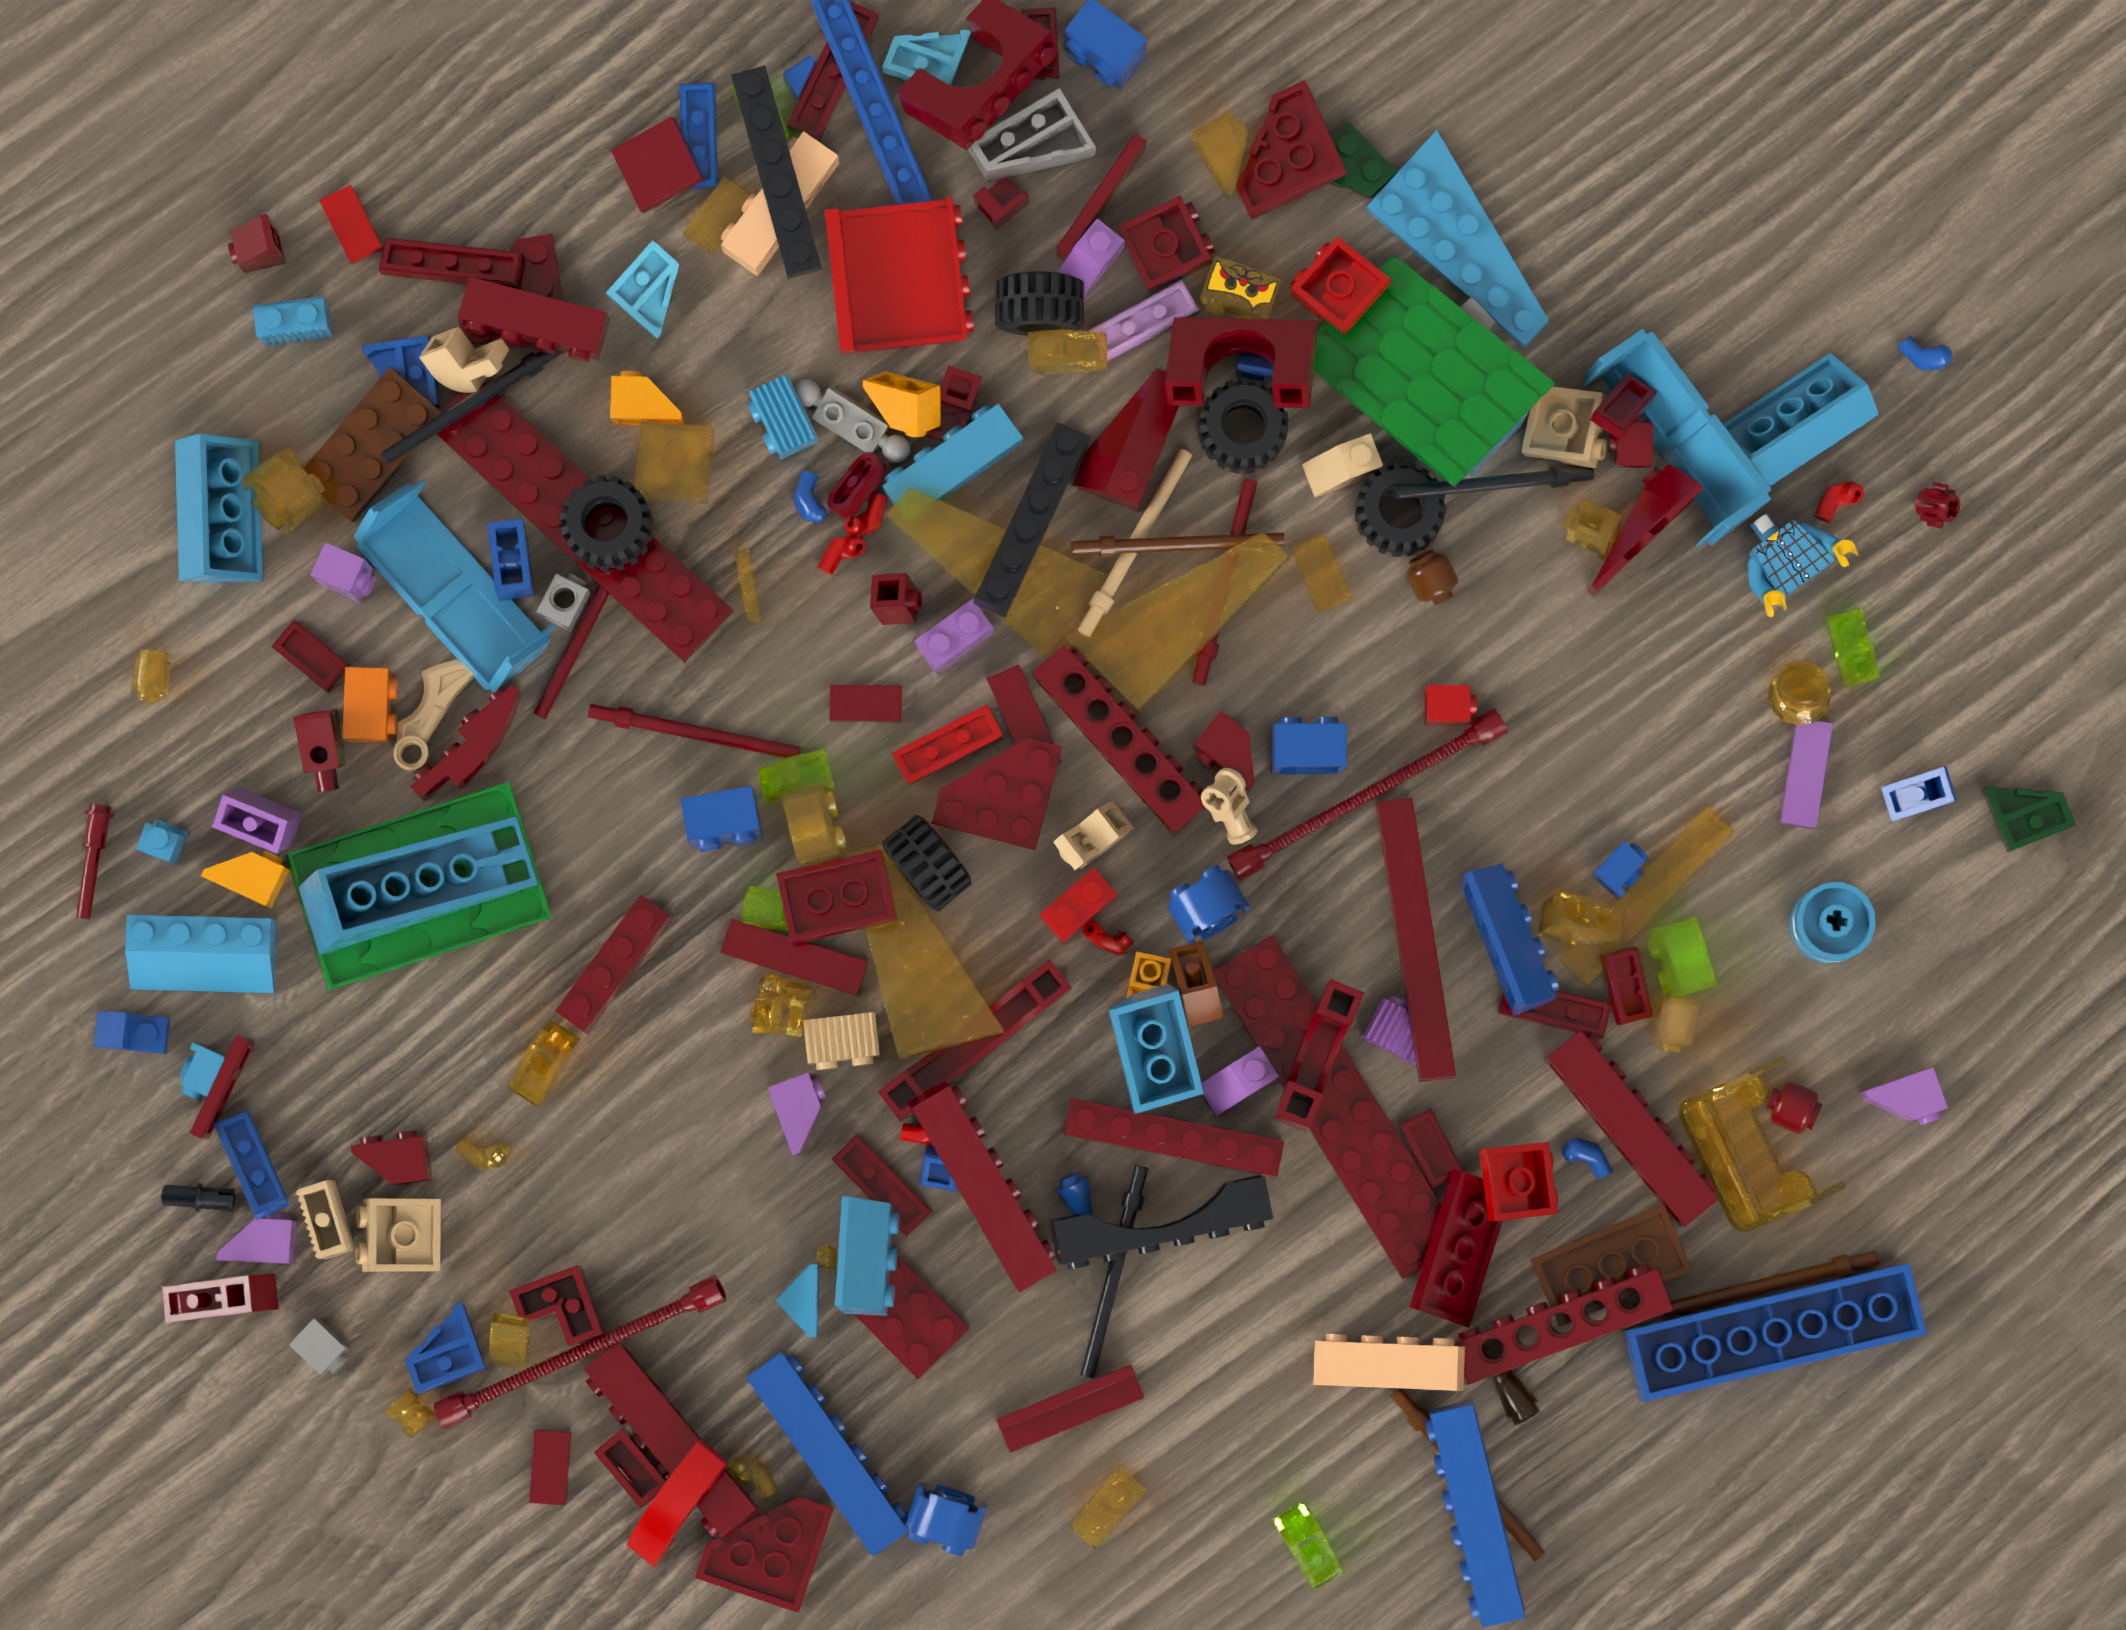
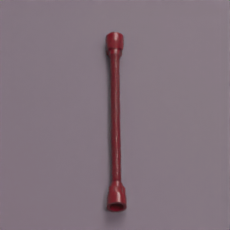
M1495 708L1470 721L1469 725L1471 727L1464 730L1462 736L1459 735L1458 738L1455 737L1454 740L1452 739L1450 742L1443 744L1442 747L1439 746L1438 749L1436 748L1434 751L1432 750L1430 753L1423 755V758L1419 757L1418 760L1412 761L1411 765L1403 766V769L1396 770L1395 774L1391 773V776L1383 777V780L1376 781L1375 785L1367 786V789L1360 790L1359 793H1355V796L1347 797V800L1340 801L1339 804H1335V807L1331 806V809L1324 810L1323 813L1315 815V818L1312 817L1311 820L1304 821L1303 824L1295 826V829L1288 830L1287 833L1279 835V838L1276 837L1271 842L1268 841L1267 844L1261 843L1254 847L1251 843L1228 855L1226 858L1240 882L1265 868L1264 862L1270 859L1272 853L1276 854V851L1280 852V849L1283 850L1284 847L1291 846L1292 842L1300 841V838L1307 837L1308 834H1312V831L1316 832V829L1319 830L1320 827L1327 826L1328 823H1332V820L1335 821L1336 818L1343 817L1344 814L1352 812V809L1359 808L1360 805L1368 803L1372 798L1375 799L1376 796L1379 797L1380 794L1382 795L1384 792L1391 790L1392 787L1395 788L1396 785L1398 786L1400 783L1402 784L1404 781L1411 779L1412 776L1415 777L1416 774L1422 773L1424 770H1427V767L1431 768V765L1438 764L1439 760L1443 761V758L1447 759V756L1451 757V754L1458 753L1459 749L1463 750V747L1467 748V745L1474 746L1479 742L1484 746L1507 734V727Z
M716 1275L706 1278L690 1286L689 1293L682 1295L680 1300L660 1307L655 1312L652 1311L651 1314L647 1313V1316L643 1315V1317L634 1319L630 1323L627 1322L622 1327L614 1328L605 1334H601V1336H597V1338L584 1342V1344L581 1343L580 1346L577 1345L576 1348L568 1349V1351L555 1355V1357H551L547 1361L544 1360L539 1364H535L526 1370H522V1372H518V1374L505 1378V1380L502 1379L501 1382L498 1381L497 1384L489 1385V1387L476 1391V1393L470 1392L464 1395L463 1391H459L435 1402L434 1410L443 1428H450L471 1418L472 1411L478 1409L481 1404L487 1403L489 1400H493V1398L496 1399L501 1394L505 1395V1393L522 1387L526 1383L529 1384L530 1381L538 1380V1378L551 1374V1372H555L559 1368L575 1363L580 1358L584 1359V1356L588 1357V1355L601 1351L605 1347L608 1348L609 1345L612 1346L626 1338H630V1336H634V1333L638 1334L643 1330L645 1331L647 1328H651V1326L654 1327L655 1324L658 1325L659 1322L663 1323V1321L684 1313V1311L691 1312L697 1309L698 1313H702L726 1302L727 1297L724 1288Z

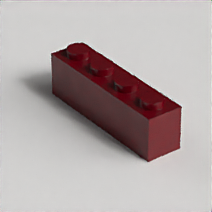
M473 277L468 279L458 314L461 324L465 325V330L470 333L485 336L487 331L500 334L499 339L517 345L520 344L521 340L534 343L535 349L546 353H554L555 349L569 352V358L581 362H589L590 358L599 360L610 322L608 313Z
M640 895L555 1012L584 1033L589 1034L673 918L647 898Z

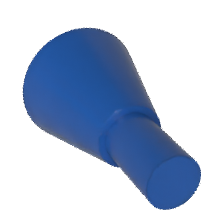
M1076 1172L1059 1180L1060 1186L1055 1188V1191L1071 1213L1074 1215L1085 1212L1092 1216L1093 1210L1088 1176L1081 1177L1079 1172Z

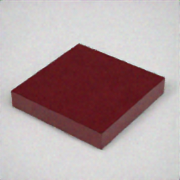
M673 117L611 149L634 200L642 213L704 181L703 175L676 119Z

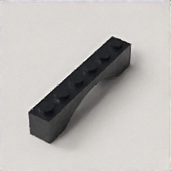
M1255 1175L1224 1182L1215 1194L1197 1210L1179 1220L1160 1226L1142 1228L1117 1226L1101 1221L1085 1212L1051 1219L1049 1223L1057 1262L1062 1265L1067 1264L1068 1269H1076L1089 1266V1259L1103 1256L1104 1262L1125 1258L1124 1251L1138 1249L1139 1254L1160 1250L1159 1244L1173 1241L1174 1246H1182L1194 1243V1236L1208 1233L1209 1239L1230 1235L1229 1229L1243 1226L1244 1231L1264 1228V1221L1274 1218L1265 1176Z

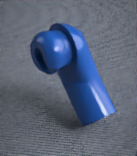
M1911 336L1897 347L1920 370L1942 369L1952 359V351L1948 346L1939 345L1938 347L1922 348Z
M802 471L793 497L794 505L804 520L820 523L826 516V509L823 505H819L813 495L819 476L808 471Z
M1573 1138L1569 1140V1143L1563 1145V1157L1569 1162L1577 1159L1588 1162L1597 1180L1613 1172L1597 1143L1581 1138Z

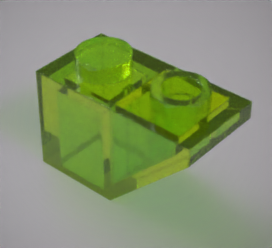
M825 749L789 757L757 770L766 805L835 788Z

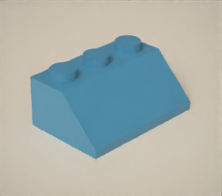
M1166 984L1135 993L1108 1009L1135 1114L1204 1094L1179 990Z
M842 1196L835 1307L844 1314L887 1316L888 1307L894 1306L895 1286L889 1285L890 1270L896 1271L897 1249H892V1234L898 1235L900 1218L899 1213H894V1207L890 1203Z

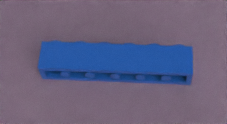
M781 1352L747 1376L746 1379L870 1554L875 1556L909 1531L905 1527L908 1515L899 1502L892 1505L885 1496L889 1488L880 1475L876 1472L871 1476L864 1466L868 1459L858 1444L854 1443L850 1446L842 1434L847 1429L835 1413L829 1417L821 1404L826 1399L814 1383L809 1387L800 1376L805 1370L794 1354L787 1357L784 1352Z
M1474 1400L1431 1409V1419L1425 1420L1430 1442L1437 1441L1440 1455L1434 1456L1438 1477L1445 1476L1448 1490L1442 1491L1447 1513L1454 1511L1457 1523L1456 1526L1451 1527L1455 1547H1463L1466 1561L1460 1562L1464 1583L1471 1582L1474 1596L1469 1597V1604L1473 1619L1480 1618L1482 1628L1524 1619L1525 1608Z

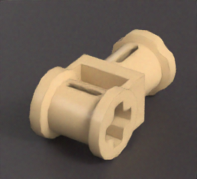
M1223 768L1215 775L1214 784L1207 786L1203 790L1201 800L1205 808L1211 812L1215 822L1223 821L1229 843L1234 845L1241 844L1252 839L1258 830L1254 823L1250 822L1245 811L1250 801L1245 792L1246 784L1244 778L1231 768Z

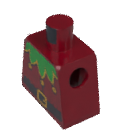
M338 709L294 716L304 773H315L318 792L339 789L336 768L345 766V757ZM319 746L327 750L328 758L326 761L319 759L317 756Z

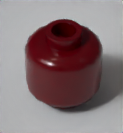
M1789 1081L1783 1085L1781 1090L1773 1089L1766 1108L1772 1110V1123L1794 1133L1801 1134L1806 1128L1813 1129L1823 1104L1818 1102V1094L1815 1091Z

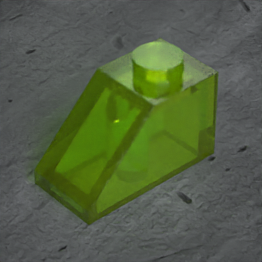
M1305 1502L1273 1519L1313 1591L1344 1573L1325 1535Z

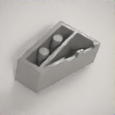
M1059 88L987 130L981 139L972 144L969 148V153L986 181H992L1096 158V147Z

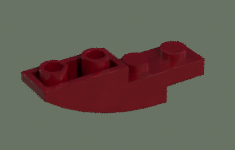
M514 685L508 689L506 686L499 688L489 697L488 700L491 702L481 711L477 708L472 710L460 721L463 726L458 731L466 741L462 745L459 742L451 745L442 753L444 759L435 767L428 765L414 776L416 782L410 787L419 798L425 801L449 780H452L459 789H462L489 762L509 731L518 709L521 693Z

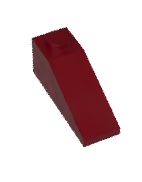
M275 1273L162 1287L166 1323L279 1309Z

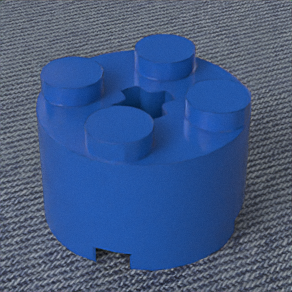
M1219 865L1204 871L1200 875L1202 880L1191 887L1185 883L1169 893L1171 900L1167 909L1189 945L1196 944V936L1200 935L1204 941L1238 921L1234 914L1240 909L1243 910L1244 914L1251 909L1228 870H1221Z
M927 1482L918 1483L905 1527L910 1530L908 1538L922 1544H929V1540L943 1544L942 1549L958 1556H963L964 1551L967 1549H974L988 1505L982 1502L978 1507L974 1504L976 1497L951 1487L937 1484L935 1491L926 1489Z

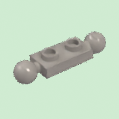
M802 379L794 385V389L803 407H817L812 416L813 420L866 453H875L879 446L882 448L884 457L889 462L901 463L908 458L910 454L909 442L900 435H886L890 426L882 417L834 387L828 388L825 395H823L819 385L811 379Z

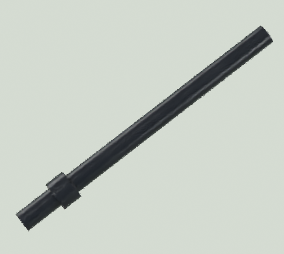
M555 349L554 353L542 351L536 354L533 352L520 359L519 365L380 453L381 457L389 465L526 376L532 378L544 370L543 366L565 351Z
M1566 465L1552 466L1548 471L1462 479L1456 487H1453L1447 481L1398 485L1393 487L1392 493L1395 500L1541 485H1550L1552 488L1567 487L1571 482L1593 480L1594 470L1589 467L1568 468Z
M1134 1166L1128 1192L1123 1194L1121 1206H1124L1119 1226L1134 1227L1138 1210L1142 1211L1145 1199L1142 1193L1149 1170L1147 1167ZM1125 1258L1109 1262L1080 1373L1082 1376L1093 1379L1095 1377Z

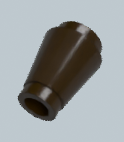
M1512 1369L1493 1378L1507 1419H1512L1515 1426L1527 1421L1540 1412L1537 1406L1539 1401L1517 1375L1514 1374Z

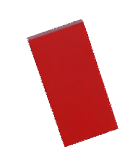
M351 185L319 200L352 265L383 250Z

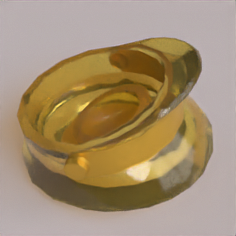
M1792 661L1785 664L1772 679L1768 688L1770 707L1780 719L1794 725H1808L1818 721L1825 715L1830 705L1831 687L1828 683V677L1820 667L1808 661Z

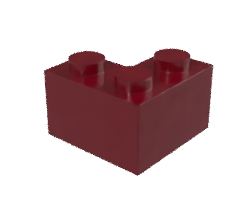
M582 1265L573 1266L509 1290L521 1325H527L556 1314L568 1346L577 1345L606 1333Z

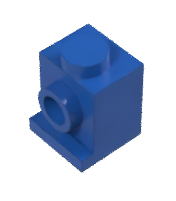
M1624 841L1591 876L1618 900L1626 893L1621 886L1625 884L1630 888L1644 873L1639 867L1645 862L1648 855L1635 843L1629 846Z

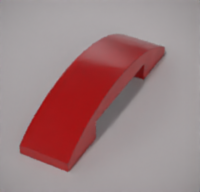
M703 1440L697 1441L655 1496L632 1532L627 1546L655 1568L674 1542V1537L704 1493L715 1483L728 1464V1461Z

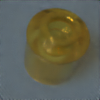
M155 650L139 651V658H135L131 687V693L138 695L137 701L159 703V698L167 697L171 663L168 662V653Z

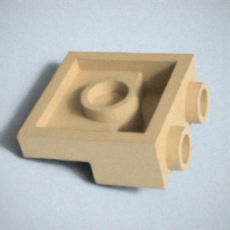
M1552 387L1529 412L1521 453L1528 457L1558 460L1566 465L1596 468L1597 461L1605 458L1607 441L1602 439L1604 429L1591 422L1590 418L1607 396L1601 392Z
M363 1199V1206H358L356 1210L357 1228H363V1242H358L355 1250L356 1263L362 1264V1272L440 1271L441 1199Z

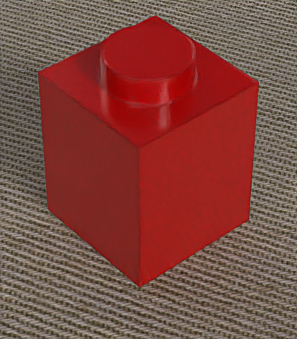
M1427 685L1424 689L1425 725H1468L1471 721V716H1476L1477 697L1476 694H1470V685Z

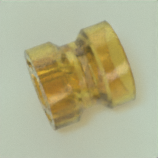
M412 1388L403 1393L385 1412L392 1421L400 1422L402 1432L409 1439L417 1435L436 1415L429 1406H423L418 1402L419 1395Z

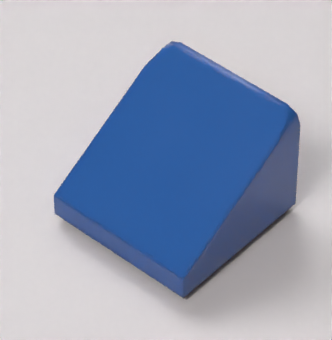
M809 55L783 74L784 83L797 102L816 65L815 58L812 55Z
M1239 353L1235 376L1263 382L1271 380L1273 364L1270 361L1256 354Z
M927 1145L920 1185L955 1192L956 1185L933 1145Z

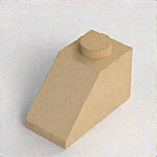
M1371 433L1337 445L1302 464L1314 498L1365 480L1371 473L1375 474L1378 468L1383 466Z

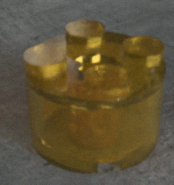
M286 448L283 452L277 451L245 475L242 480L245 490L247 491L252 488L256 497L251 501L259 513L277 530L284 526L285 534H289L322 508L323 502L320 494L325 491L323 484L314 474L308 476L300 466V459L290 448Z

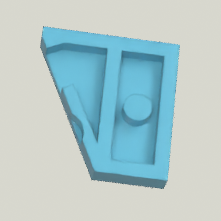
M960 30V34L939 36V32L925 33L922 36H894L883 63L882 72L908 81L921 68L952 86L970 41L971 32L969 30Z
M652 240L605 293L656 340L661 335L679 263Z

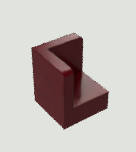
M1008 177L1002 178L989 190L983 187L973 195L974 204L996 230L1029 203V195L1024 190L1020 192Z

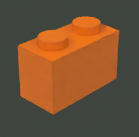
M345 667L342 738L347 743L390 744L391 735H396L397 714L392 713V699L398 698L399 683L398 678H393V672L389 668Z

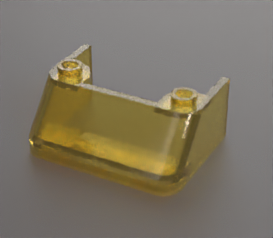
M1783 1056L1683 1101L1679 1109L1681 1122L1705 1173L1717 1187L1715 1194L1719 1199L1722 1209L1732 1227L1740 1232H1748L1807 1208L1846 1188L1843 1181L1817 1191L1811 1178L1801 1170L1783 1172L1754 1111L1755 1107L1760 1106L1766 1101L1768 1095L1767 1085L1761 1074L1785 1063L1786 1061Z

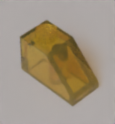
M1229 111L1193 131L1191 135L1192 144L1227 200L1234 196L1247 141L1245 137L1248 136L1242 121L1238 117L1233 119Z
M1065 329L1028 332L1029 368L1039 375L1108 369L1106 333Z
M1559 890L1543 902L1538 935L1569 945H1618L1622 939L1626 910L1565 890Z
M1661 997L1655 1000L1650 1044L1660 1045L1659 1051L1668 1053H1681V1047L1691 1046L1699 1009V1000Z
M551 1019L530 1043L508 1089L538 1108L569 1063L581 1038Z

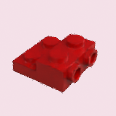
M1337 236L1331 243L1327 242L1321 246L1315 255V261L1307 270L1303 268L1295 275L1290 289L1295 300L1316 317H1322L1345 335L1391 285V279Z
M1549 1142L1479 1150L1488 1222L1558 1214V1193L1554 1187L1552 1172L1554 1160L1550 1152Z

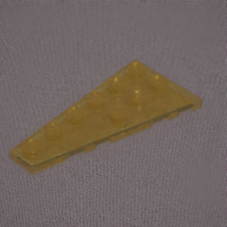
M877 844L847 852V857L880 849L883 852L897 921L865 929L899 1060L1004 1033L1003 1028L926 914L918 899H916L893 861L884 851L883 846Z

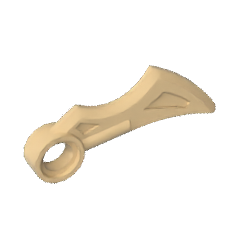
M459 660L441 663L421 672L424 681L422 701L410 716L399 721L397 724V743L393 749V758L396 764L405 772L418 773L428 766L431 752L427 742L454 699L474 679L473 673ZM409 745L419 746L422 750L421 759L414 764H408L402 758L403 750Z

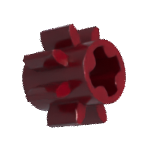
M1933 482L1931 489L1924 488L1921 490L1915 502V509L1917 514L1920 515V521L1927 522V526L1940 529L1943 528L1944 521L1950 523L1954 521L1960 511V499L1955 495L1956 491L1949 489L1947 484Z

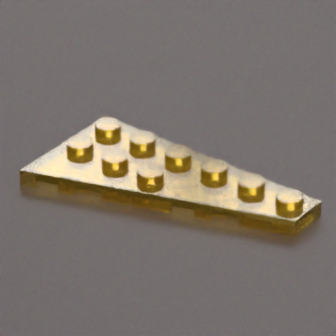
M908 488L885 514L976 596L1006 529L912 488ZM1040 545L1007 617L996 615L1042 657H1046L1090 607L1089 602L1095 591L1101 590L1109 574Z
M1262 532L1225 551V554L1193 568L1191 572L1178 579H1172L1130 601L1121 609L1105 617L1102 616L1090 637L1085 636L1079 631H1074L1064 636V638L1073 647L1078 649L1086 660L1141 712L1290 558Z

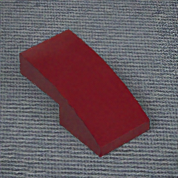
M948 366L940 389L941 426L927 431L926 437L945 442L942 437L952 428L960 425L963 429L967 426L982 376Z

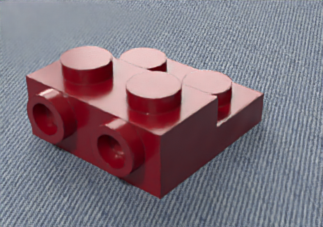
M1181 195L1117 226L1149 292L1180 276L1184 278L1213 263L1210 254L1216 252L1207 233L1200 236L1194 224L1200 221L1192 201L1185 204Z

